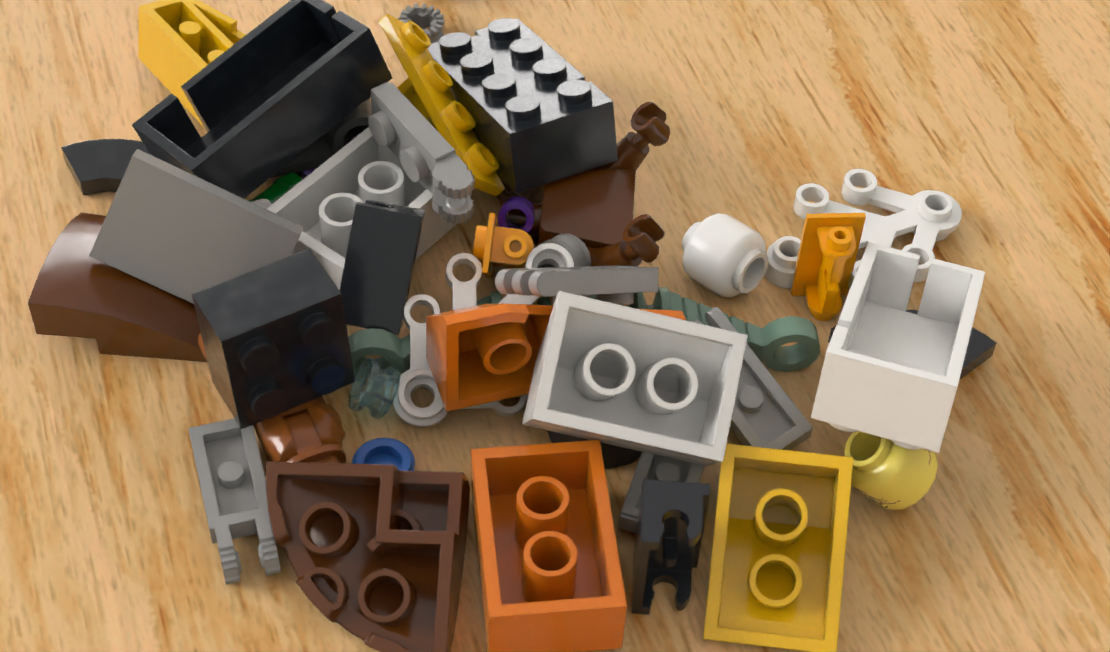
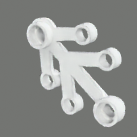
M853 169L846 173L841 190L844 200L857 206L871 204L895 212V214L881 216L830 201L828 191L824 187L813 183L800 186L796 191L794 211L802 219L806 218V214L865 213L866 219L858 249L866 247L868 242L891 248L895 237L912 232L914 234L912 244L906 245L902 251L921 255L919 260L921 265L917 267L914 282H922L927 279L932 258L935 259L932 252L935 242L947 238L950 233L955 231L962 217V210L958 202L943 192L926 190L911 196L877 186V179L874 174L864 169ZM793 236L781 237L768 248L767 256L769 263L765 276L772 284L782 288L792 287L801 239ZM861 260L855 263L853 272H851L848 284L849 289L852 286Z
M545 243L537 246L530 252L525 268H538L543 264H551L554 267H574V262L571 254L564 247L554 243ZM469 253L456 254L447 263L446 281L452 288V310L477 306L476 287L481 280L482 265L474 255ZM459 264H467L473 268L475 276L470 281L462 282L455 278L453 269ZM417 294L412 296L404 307V322L410 329V369L401 374L396 380L392 391V403L397 415L407 424L415 427H430L441 422L448 412H446L426 358V323L414 321L410 312L417 305H426L432 310L434 315L440 313V307L433 297L427 294ZM507 294L498 304L533 305L541 296ZM418 388L429 389L434 395L433 403L425 408L417 407L411 401L413 391ZM527 394L519 396L518 404L512 407H506L500 404L499 401L461 409H493L501 416L511 417L521 412L526 403Z

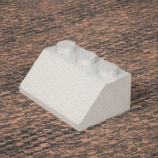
M559 291L535 362L522 425L588 440H600L601 443L704 466L723 462L748 335Z

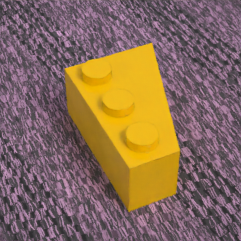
M158 0L139 6L138 58L203 126L180 86L246 36V34L237 30V20L199 0Z

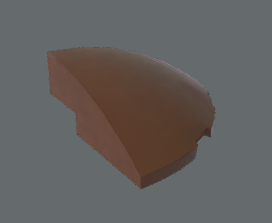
M81 212L73 218L60 233L50 249L28 301L36 334L93 338L97 341L100 354L208 362L198 345V336L201 332L194 304L90 257L89 255L106 216Z
M267 461L266 493L274 537L277 543L285 549L287 557L298 576L296 583L310 602L328 620L337 622L351 634L362 639L365 645L379 652H451L460 597L471 483L463 472L400 471L395 465Z

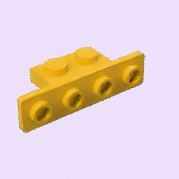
M389 14L384 15L379 20V24L408 75V78L397 87L398 90L455 149V153L468 166V170H472L475 180L474 188L496 197L505 190L496 173L499 164L490 150L479 142L472 130L476 126L474 118L462 104L456 101L450 87L453 86V81L450 75L431 56L428 47L431 46L429 37L413 21L404 23Z

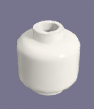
M717 213L705 218L702 222L694 223L687 230L682 240L684 271L692 280L718 296L731 298L741 293L752 291L758 286L767 271L769 262L764 239L757 231L730 215Z

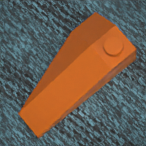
M483 304L426 316V358L446 412L529 394L535 362L553 305ZM639 309L686 320L682 311Z

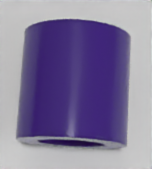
M512 197L506 200L498 214L499 227L521 229L527 233L531 230L535 219V209L532 203L523 197ZM512 209H520L525 213L527 220L519 225L513 224L508 220L507 212Z

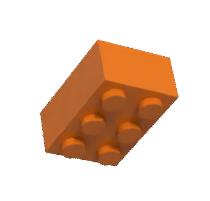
M600 440L471 449V498L488 652H585L622 648L627 603Z

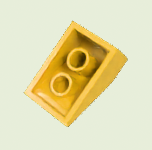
M726 444L724 459L720 466L703 640L803 652H837L853 457Z

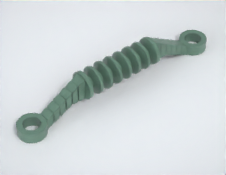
M658 287V292L655 293L652 305L646 304L643 292L634 293V303L626 305V307L635 309L682 311L686 321L692 322L698 319L703 325L707 326L709 324L706 321L705 313L712 309L701 303L697 304L696 301L686 297L681 298V295L669 291L667 287ZM499 291L491 292L490 296L478 300L477 306L498 304L502 300V296ZM596 294L590 295V298L597 300ZM541 296L536 305H552L550 297ZM723 313L738 333L748 335L746 343L759 360L775 371L790 372L803 369L815 362L821 353L816 326L810 320L803 317L789 316L779 318L760 328L748 322L744 324L743 320L733 316L728 317V314ZM370 328L359 330L348 337L355 381L362 384H383L396 379L400 374L410 369V334L401 339L387 330ZM797 342L796 344L791 346H781L786 343ZM368 355H380V356H382V357H381V358L372 359V358H366V357H364V356H368Z

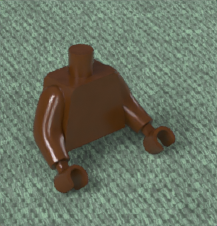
M646 102L640 105L631 118V127L637 133L628 132L617 143V161L544 184L543 202H531L535 209V219L528 234L539 237V244L559 234L569 233L577 236L585 243L590 252L591 266H639L642 260L647 263L653 262L659 254V246L656 244V241L663 239L665 231L647 214L640 215L633 220L636 170L649 153L648 144L661 146L669 140L670 129L664 123L666 113L653 102ZM520 209L508 211V220L513 224L519 225L527 220L525 213Z

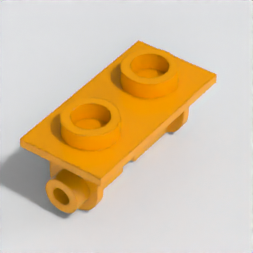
M490 212L488 226L477 225L474 239L473 255L483 264L482 273L486 277L492 278L493 266L512 269L525 268L527 258L534 249L532 238L521 229L498 227L496 213Z
M865 213L806 214L790 292L791 296H806L808 309L812 316L819 321H829L841 311V295L848 294V284L851 272L854 269L866 219Z

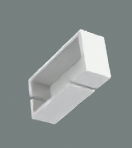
M868 242L826 351L811 418L828 422L832 427L841 431H860L886 438L906 449H926L939 453L956 395L985 271L932 258L918 314L906 312L921 255Z

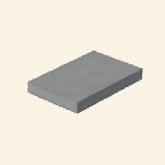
M137 149L129 162L89 256L194 304L193 293L291 256L304 227Z

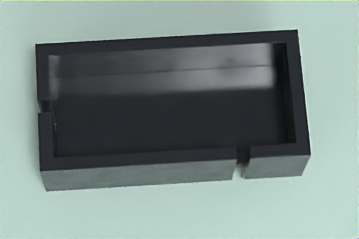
M290 0L180 86L207 131L204 136L201 137L179 99L172 93L134 122L132 126L150 155L245 199L275 173L284 169L291 160L318 138L327 134L334 125L361 103L370 99L371 89L390 81L392 75L370 28L340 10L336 13L334 7L324 0Z
M518 18L494 20L488 24V27L476 30L473 37L462 32L449 33L428 47L434 61L439 63L450 75L453 81V86L450 87V90L456 101L462 104L474 118L476 126L472 130L477 139L496 158L499 164L496 172L516 193L618 160L613 101L591 81H585L584 75Z

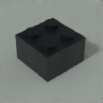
M310 248L192 294L212 382L241 430L355 382L342 294Z

